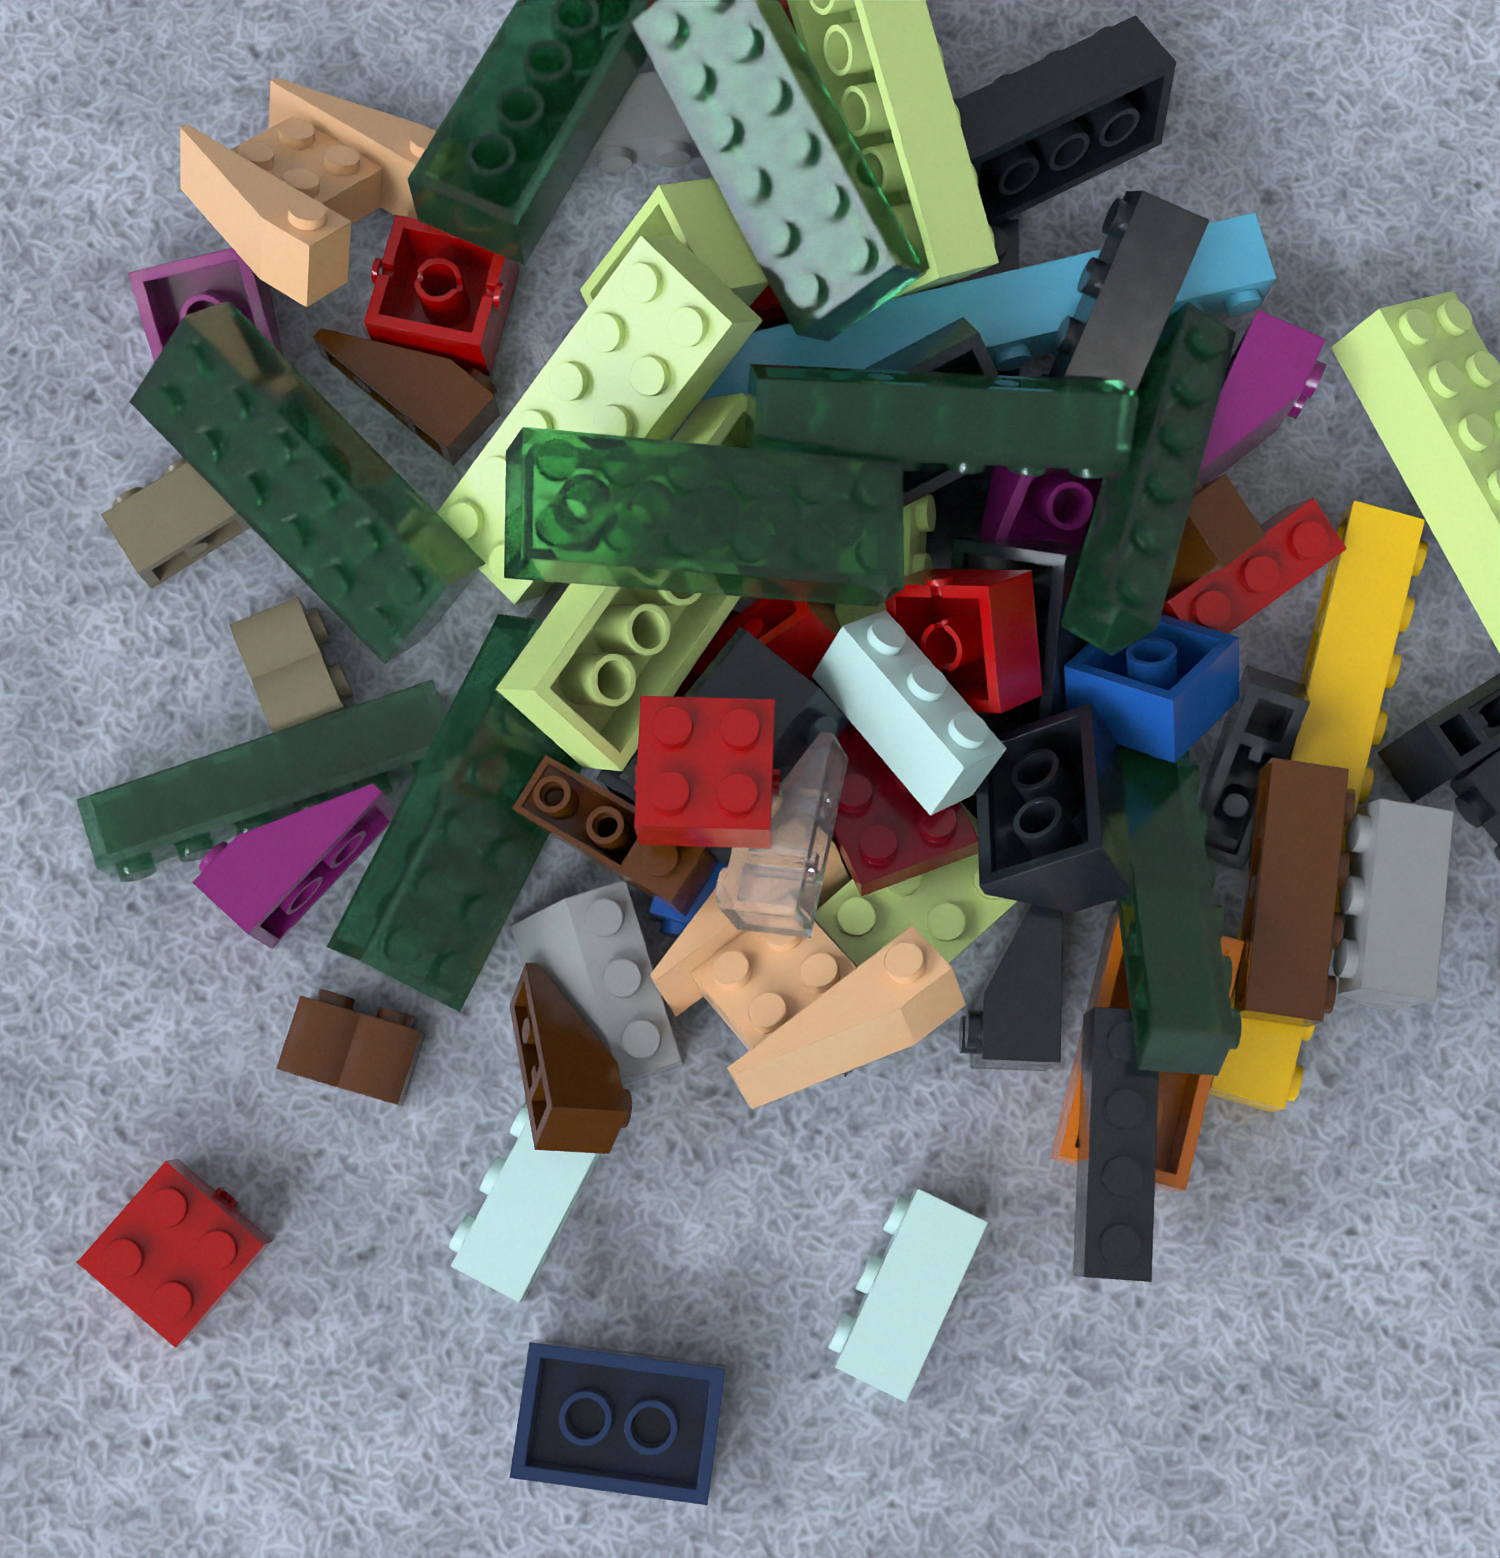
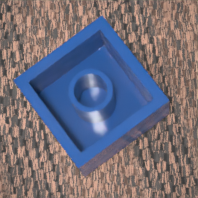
M1130 605L1064 665L1066 711L1091 702L1117 744L1149 754L1154 758L1176 763L1240 699L1239 637Z

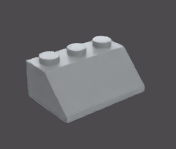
M1382 798L1356 809V814L1353 815L1346 831V847L1348 851H1352L1350 876H1347L1346 883L1341 888L1339 898L1340 910L1343 914H1346L1344 935L1333 957V971L1335 976L1339 977L1338 995L1372 1009L1385 1011L1436 1001L1454 811Z
M626 880L565 898L511 925L522 967L524 968L525 963H537L615 1058L618 1063L622 1085L683 1066L662 996L650 977L653 967Z

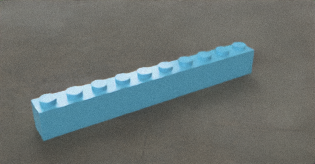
M1256 213L1225 219L1207 225L1165 325H1169L1170 329L1179 330L1193 326L1202 321L1206 315L1226 311L1229 316L1242 315L1255 310L1262 304L1276 280V276ZM1101 249L755 331L702 399L743 393L774 427L794 421L799 413H803L799 405L800 402L962 317L980 333L992 362L999 371H1009L1022 367L1029 363L1032 357L1052 352L1057 356L1058 352L1053 350L1056 333L1066 316H1074L1082 297V293L1077 291L1080 276L1087 262L1092 257L1098 259Z

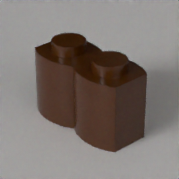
M319 989L316 1000L300 996L276 1069L403 1107L426 1035L422 1031L412 1028L415 1017L380 1006L376 1017L352 1011L355 999L324 989Z

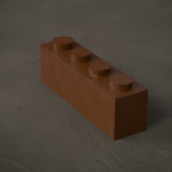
M1272 758L1259 770L1240 939L1244 941L1236 976L1233 1017L1308 1028L1323 1022L1324 1013L1330 1014L1333 1010L1337 982L1335 976L1328 975L1330 951L1338 949L1343 931L1342 913L1335 912L1337 888L1344 887L1349 870V852L1341 850L1343 826H1349L1352 821L1356 801L1355 790L1347 788L1349 769Z

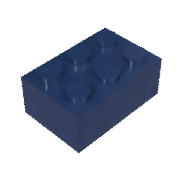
M540 1339L529 1342L509 1478L708 1505L726 1365Z

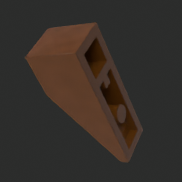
M320 328L313 336L324 359L453 466L500 416L495 397L497 393L496 387L483 373L474 367H470L466 372L449 358Z
M525 963L510 1003V1012L534 1149L610 1154L620 1129L628 1126L632 1113L631 1093L628 1089H623L618 1063L537 963Z

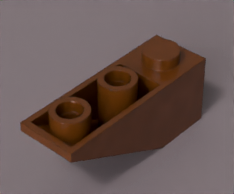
M547 755L541 761L512 808L515 812L616 876L626 880L632 886L685 917L718 864L705 847L639 845L634 827L635 806Z

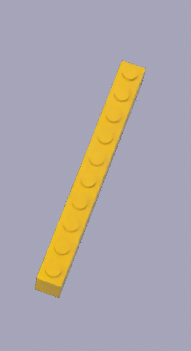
M1355 500L1339 519L1336 533L1347 549L1329 561L1300 679V683L1305 685L1310 705L1288 757V760L1349 769L1347 788L1354 789L1356 794L1354 814L1356 813L1357 804L1363 805L1366 802L1372 788L1374 770L1366 766L1371 746L1377 747L1380 744L1387 725L1388 712L1380 710L1385 689H1392L1400 670L1401 655L1394 653L1398 632L1404 633L1407 630L1414 611L1415 599L1407 596L1411 577H1417L1420 574L1428 551V542L1420 540L1425 519ZM1343 826L1341 850L1348 851L1346 847V831L1348 826ZM1348 851L1349 863L1351 862L1352 851ZM1337 888L1335 912L1341 913L1339 906L1341 888ZM1242 920L1237 936L1238 940L1241 939ZM1332 950L1330 951V961H1329V965H1330V962H1331ZM1235 979L1209 1095L1269 1112L1284 1110L1287 1101L1294 1102L1299 1094L1304 1068L1302 1065L1296 1064L1301 1040H1310L1315 1025L1307 1028L1233 1017Z

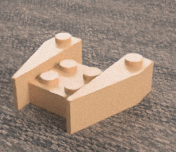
M274 78L270 80L269 129L236 147L229 149L188 124L180 127V189L259 279L307 308L348 282L351 225L379 208H383L393 215L440 224L461 213L464 210L470 151L447 139L442 133L422 124L286 80Z
M799 806L772 826L771 849L750 848L735 868L727 872L650 974V977L675 1017L704 996L748 1048L749 1051L728 1066L727 1069L751 1109L913 1046L966 1005L953 968L913 926H910L864 963L856 967L810 917L813 912L850 881V878L834 842Z

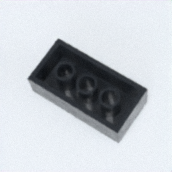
M1136 15L1114 26L1104 27L1093 36L1063 50L1053 51L1042 60L1017 72L1002 75L993 83L962 98L953 99L960 113L961 129L971 164L977 173V186L990 227L1162 144L1176 61Z

